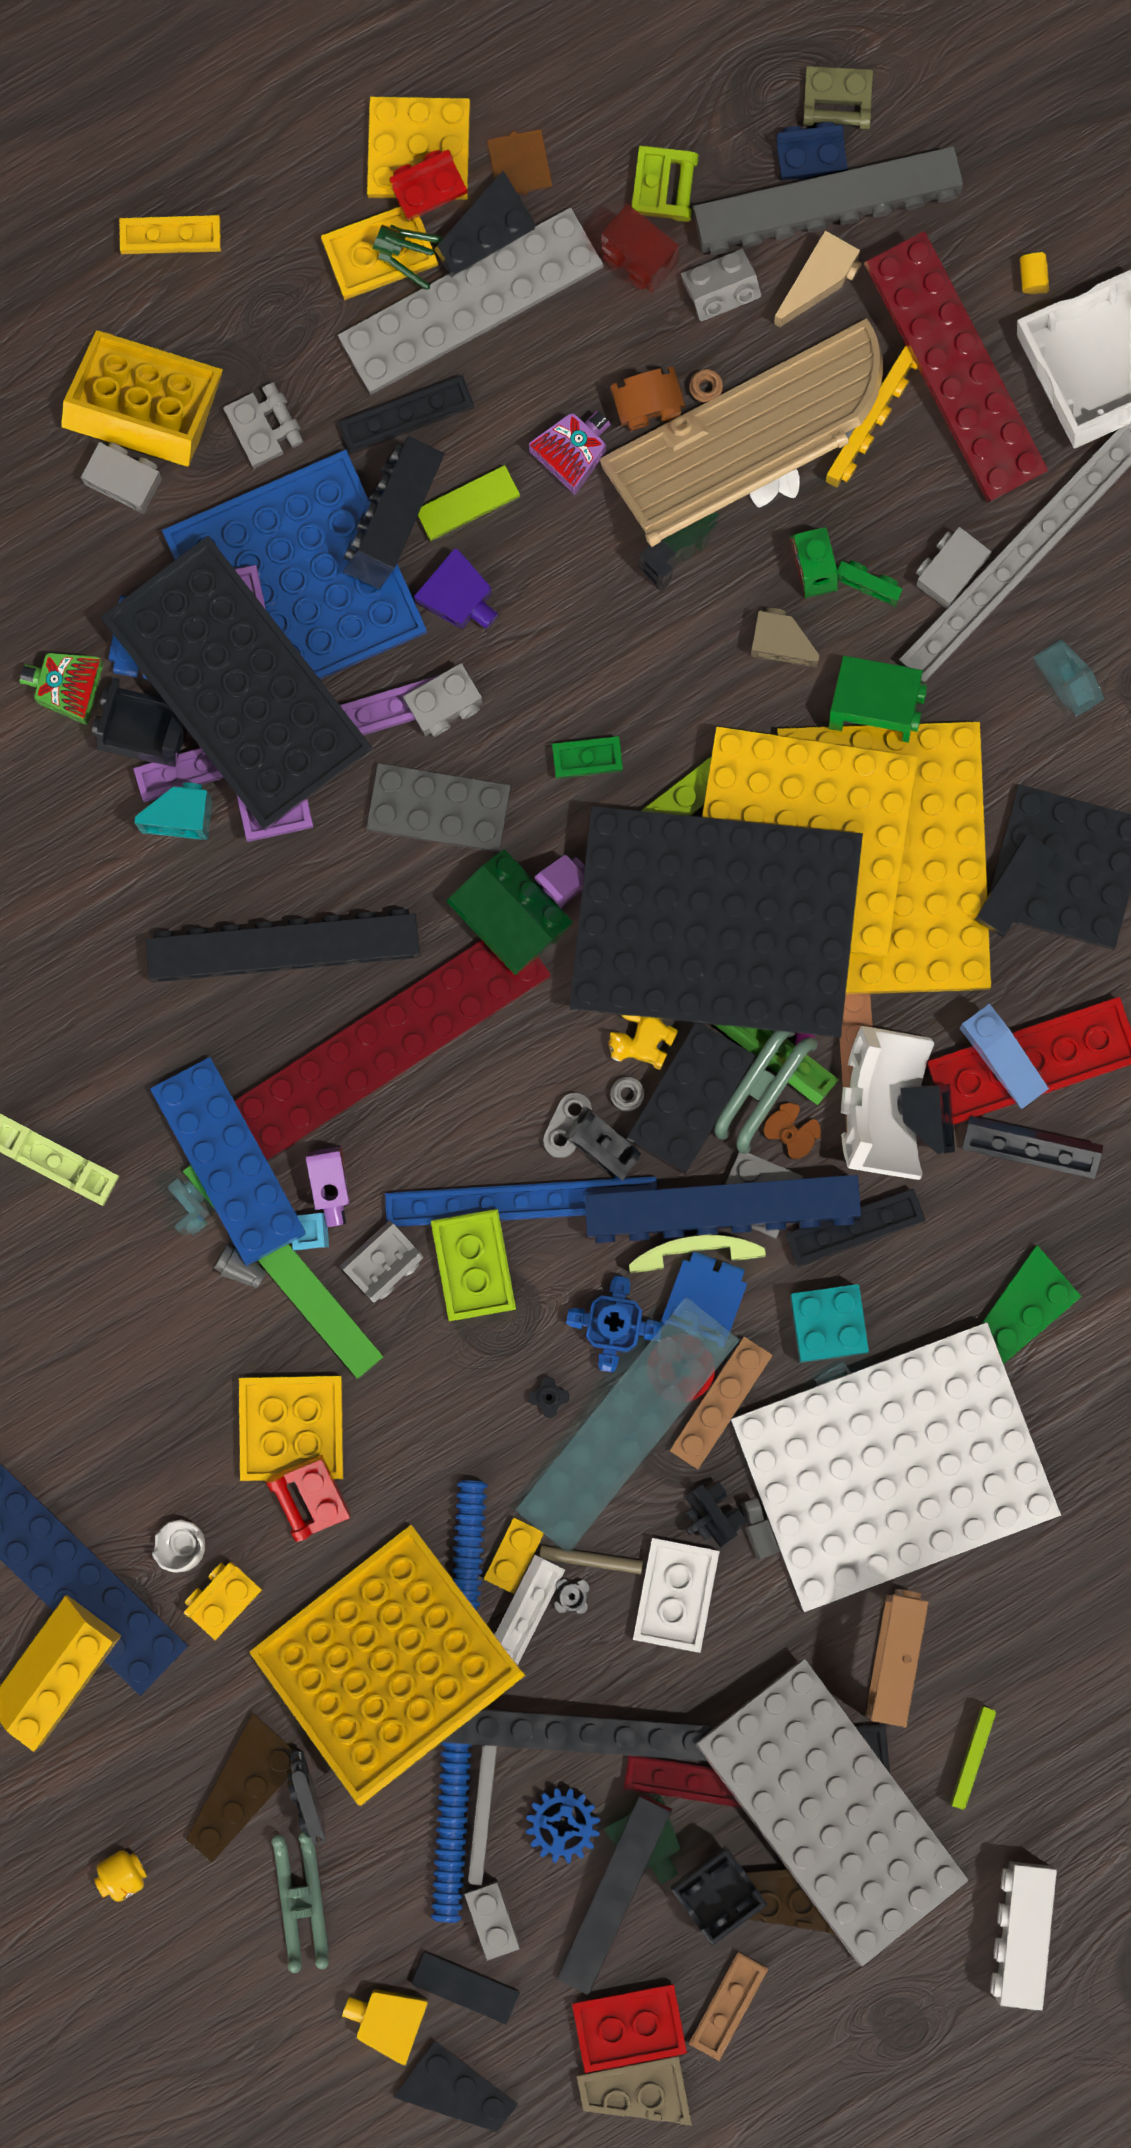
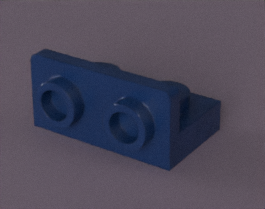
M823 122L817 124L812 129L802 130L800 126L784 128L781 133H777L776 147L781 181L825 176L847 171L843 125H835L834 122Z

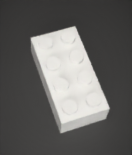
M1009 1861V1869L1003 1868L1001 1889H1004L1006 1892L1005 1904L999 1903L997 1924H1000L1003 1930L1002 1938H996L994 1946V1959L999 1962L998 1973H992L990 1993L993 1994V1997H996L995 2000L1000 2006L1043 2011L1057 1871L1052 1866Z

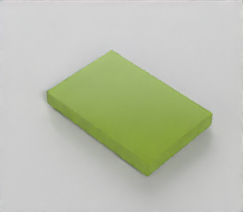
M498 1208L431 1220L449 1321L515 1310L516 1305Z

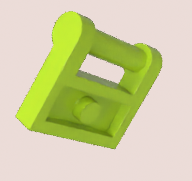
M639 146L631 214L671 218L682 222L690 221L692 209L689 208L693 171L694 167L698 165L699 155L690 151ZM671 163L681 165L676 205L666 204Z

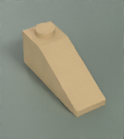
M825 231L776 313L774 324L778 327L783 326L842 288L847 279L853 281L862 265L858 261L860 250Z

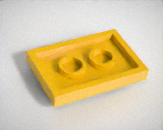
M397 207L321 235V240L344 300L407 277L389 263L379 260L380 252L372 248L382 224L388 227L394 225L401 229L426 233L421 217L408 222L401 207ZM405 238V240L432 249L430 241ZM402 247L399 256L392 254L393 258L415 274L438 266L435 254L430 256Z

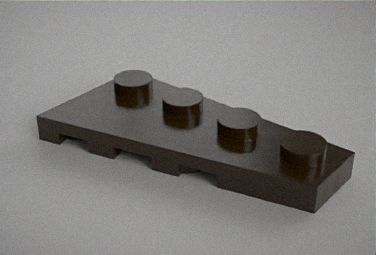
M255 1713L251 1716L186 1839L211 1863L288 1779L287 1770H291V1753L294 1749Z
M788 1869L746 1872L768 1903L765 1908L748 1920L835 1934Z

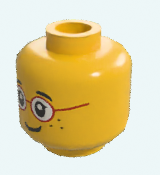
M121 1850L98 1863L97 1872L99 1877L93 1880L103 1898L110 1895L114 1901L121 1902L143 1889V1879L147 1877V1874L135 1853L130 1855L125 1850Z

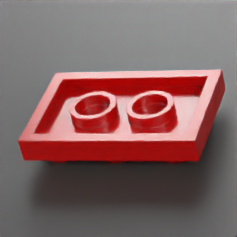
M674 1983L572 2003L585 2073L687 2054Z

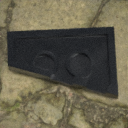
M504 170L435 247L436 253L451 278L523 237L536 227Z
M436 2040L393 2097L496 2133L518 2105L515 2100Z

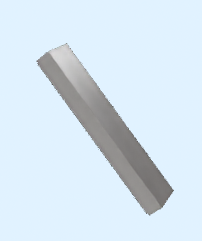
M485 1745L482 1749L468 1879L470 1884L475 1885L483 1884L497 1746Z

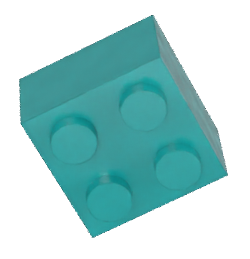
M859 1284L792 1293L790 1295L799 1363L862 1355L869 1352Z

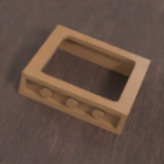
M895 1589L894 1595H886L865 1717L871 1721L902 1727L907 1725L928 1602L921 1600L922 1593Z

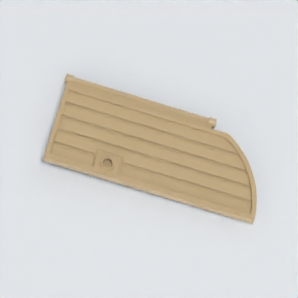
M865 319L600 458L602 468L645 531V537L649 545L652 547L660 543L662 539L829 451L848 444L849 441L845 433L863 423L871 411L881 387L883 360L874 329L868 319Z

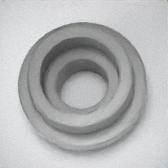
M620 1078L611 1088V1100L620 1110H635L643 1102V1086L634 1078ZM626 1088L634 1092V1097L628 1101L621 1097L622 1090Z

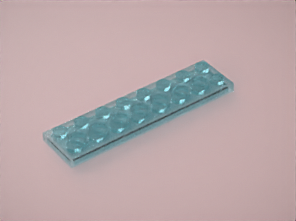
M686 1297L515 1511L569 1553L740 1339Z

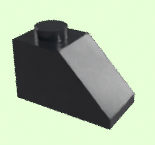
M950 1084L900 1088L901 1095L898 1096L897 1106L900 1115L903 1117V1123L937 1154L955 1152Z

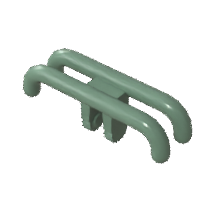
M774 1031L720 1114L714 1128L716 1137L721 1140L728 1138V1128L747 1096L750 1095L758 1100L759 1103L741 1129L736 1142L740 1153H749L752 1137L799 1064L809 1051L817 1049L818 1042L816 1039L806 1037L801 1040L792 1050L777 1075L774 1076L765 1069L783 1041L795 1034Z
M301 1832L299 1835L306 1885L292 1886L289 1855L285 1838L277 1834L271 1840L277 1869L288 1954V1970L292 1973L299 1972L302 1967L298 1918L311 1917L316 1967L325 1969L329 1965V1949L316 1850L308 1832L304 1834Z

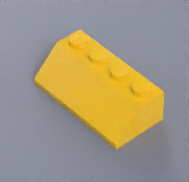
M66 1595L0 1686V1723L4 1729L33 1752L42 1746L121 1638V1635L70 1596Z

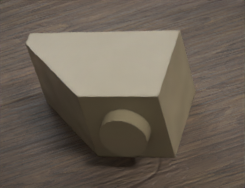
M766 608V612H758L751 652L752 657L817 668L819 654L792 616H786V611L777 608Z

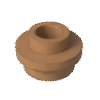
M703 369L692 376L689 389L695 400L706 403L721 395L723 383L721 377L716 372ZM703 382H709L712 385V389L709 392H703L700 389V385Z

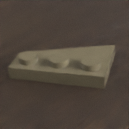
M679 2055L577 2075L583 2111L638 2117L692 2126Z

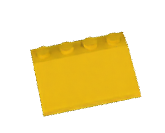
M96 330L63 401L61 427L189 467L204 430L223 369Z

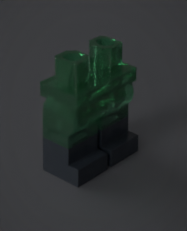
M715 511L662 539L660 543L652 547L649 545L640 553L638 569L662 592L671 583L673 568L680 561L693 557L696 548L702 551L708 545L710 532L717 526L716 520L719 518V514Z

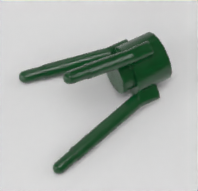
M382 224L372 248L380 252L378 259L389 263L425 290L430 289V285L393 258L392 254L399 256L402 247L432 256L434 254L433 249L405 240V238L440 243L444 236L401 229L394 225L388 227Z

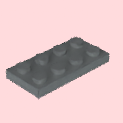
M378 763L366 829L370 832L499 853L511 785Z

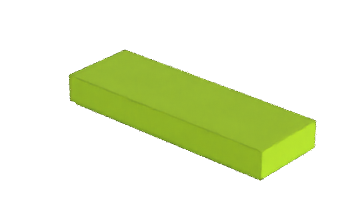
M504 465L422 506L418 518L430 541H433L519 498L520 493Z
M983 1706L980 1708L950 1801V1805L962 1810L966 1808L996 1715L995 1710Z

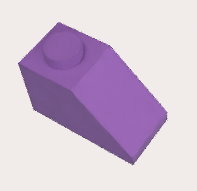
M565 854L536 875L535 880L561 909L583 889L585 866L578 858L575 857L571 860Z

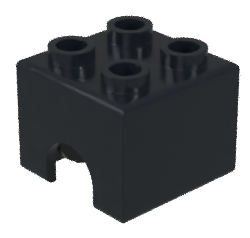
M726 1845L670 1886L672 1893L695 1921L711 1946L715 1945L768 1905L766 1899Z

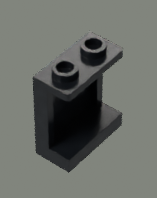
M113 678L110 689L104 688L100 703V707L104 708L102 716H96L93 723L92 736L97 737V750L176 767L186 728L163 698L122 689L120 687V679Z

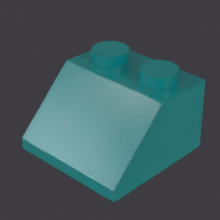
M184 782L182 787H172L135 816V824L143 834L208 840L213 800L207 790H202L203 785Z

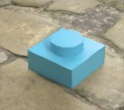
M324 1213L297 1215L306 1231V1235L292 1242L293 1250L329 1247L328 1227H326Z

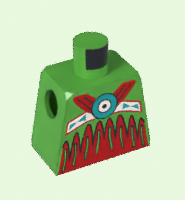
M46 653L42 668L28 664L23 665L20 683L37 687L34 699L41 706L88 725L104 664L101 658Z

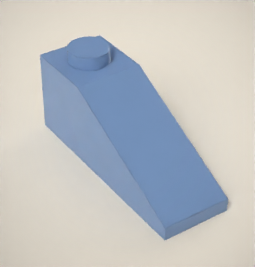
M990 1004L961 1025L960 1030L1020 1109H1023L1049 1089L1012 1032Z

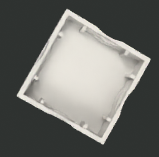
M1131 270L1097 284L1091 290L1078 297L1059 301L1017 320V337L1074 449L1131 424Z

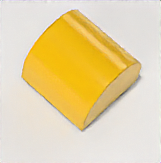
M1038 252L1021 256L1022 292L1026 294L1048 293L1049 279L1046 254Z

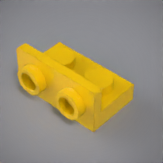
M221 1562L208 1576L212 1582L206 1589L202 1591L197 1588L184 1602L188 1606L184 1614L194 1620L214 1640H217L262 1591L233 1562H230L227 1566Z

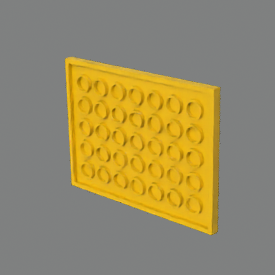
M980 722L919 724L918 732L911 731L909 743L902 742L903 732L874 726H843L842 732L830 730L829 727L777 729V736L918 757L887 958L850 953L846 995L990 990L989 929L974 920L987 899Z

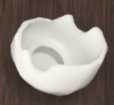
M182 1519L168 1522L155 1535V1547L152 1555L162 1569L174 1573L189 1571L197 1566L204 1556L205 1537L201 1529L194 1523Z

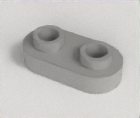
M570 1093L561 1099L543 1139L544 1147L555 1158H566L576 1149L568 1140L564 1146H557L554 1143L555 1136L558 1134L564 1135L579 1116L571 1115L568 1112L569 1106L578 1104L581 1106V1112L585 1107L592 1110L588 1098L580 1093Z

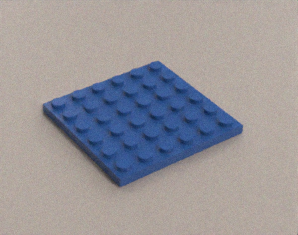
M347 450L162 530L175 560L209 536L234 569L256 565L266 611L320 680L427 633V629L398 564H396L395 569L380 589L343 572L348 562L343 559L344 553L350 541H353L357 533L355 529L359 519L370 503Z

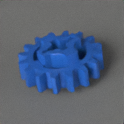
M555 1788V1797L553 1798L543 1793L542 1799L544 1803L540 1805L533 1802L532 1804L534 1810L537 1811L536 1815H527L526 1817L528 1821L534 1823V1827L526 1829V1834H535L536 1837L530 1845L532 1847L538 1845L543 1847L540 1853L542 1858L548 1852L552 1853L553 1863H557L559 1856H564L566 1862L571 1863V1854L574 1853L582 1859L584 1857L582 1850L584 1846L590 1849L594 1848V1844L589 1840L590 1836H599L600 1833L592 1828V1824L600 1822V1817H591L590 1815L595 1809V1805L585 1806L583 1803L586 1795L582 1794L576 1799L573 1797L574 1793L571 1788L566 1796L561 1795L559 1788ZM562 1802L561 1809L552 1816L543 1814L549 1806ZM574 1805L583 1813L586 1824L577 1822L572 1814ZM562 1816L568 1817V1823L575 1828H579V1830H566L564 1835L558 1834V1828L551 1823H547V1821H560ZM540 1827L550 1831L554 1838L552 1846L544 1840ZM574 1835L583 1837L575 1846L564 1849L565 1842Z

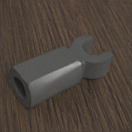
M751 1499L740 1503L742 1513L748 1523L745 1529L756 1560L778 1553L779 1549L769 1521L763 1518L758 1499Z

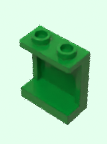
M843 655L830 712L829 729L842 732L845 721L901 731L903 732L902 742L909 743L911 731L918 732L921 712L916 711L917 704H924L927 692V684H922L923 670Z

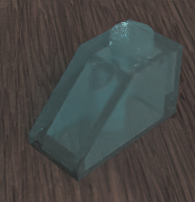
M1062 639L1034 656L1035 662L1060 700L1076 717L1092 709L1093 706L1105 699L1091 668Z

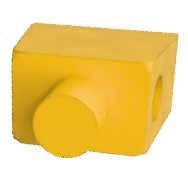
M374 1989L369 2003L349 1997L342 2017L361 2023L356 2037L358 2040L394 2061L406 2065L429 2000L422 1997Z

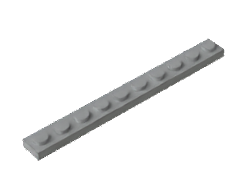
M1131 424L1119 428L899 659V663L904 667L923 670L922 684H925L1130 468Z

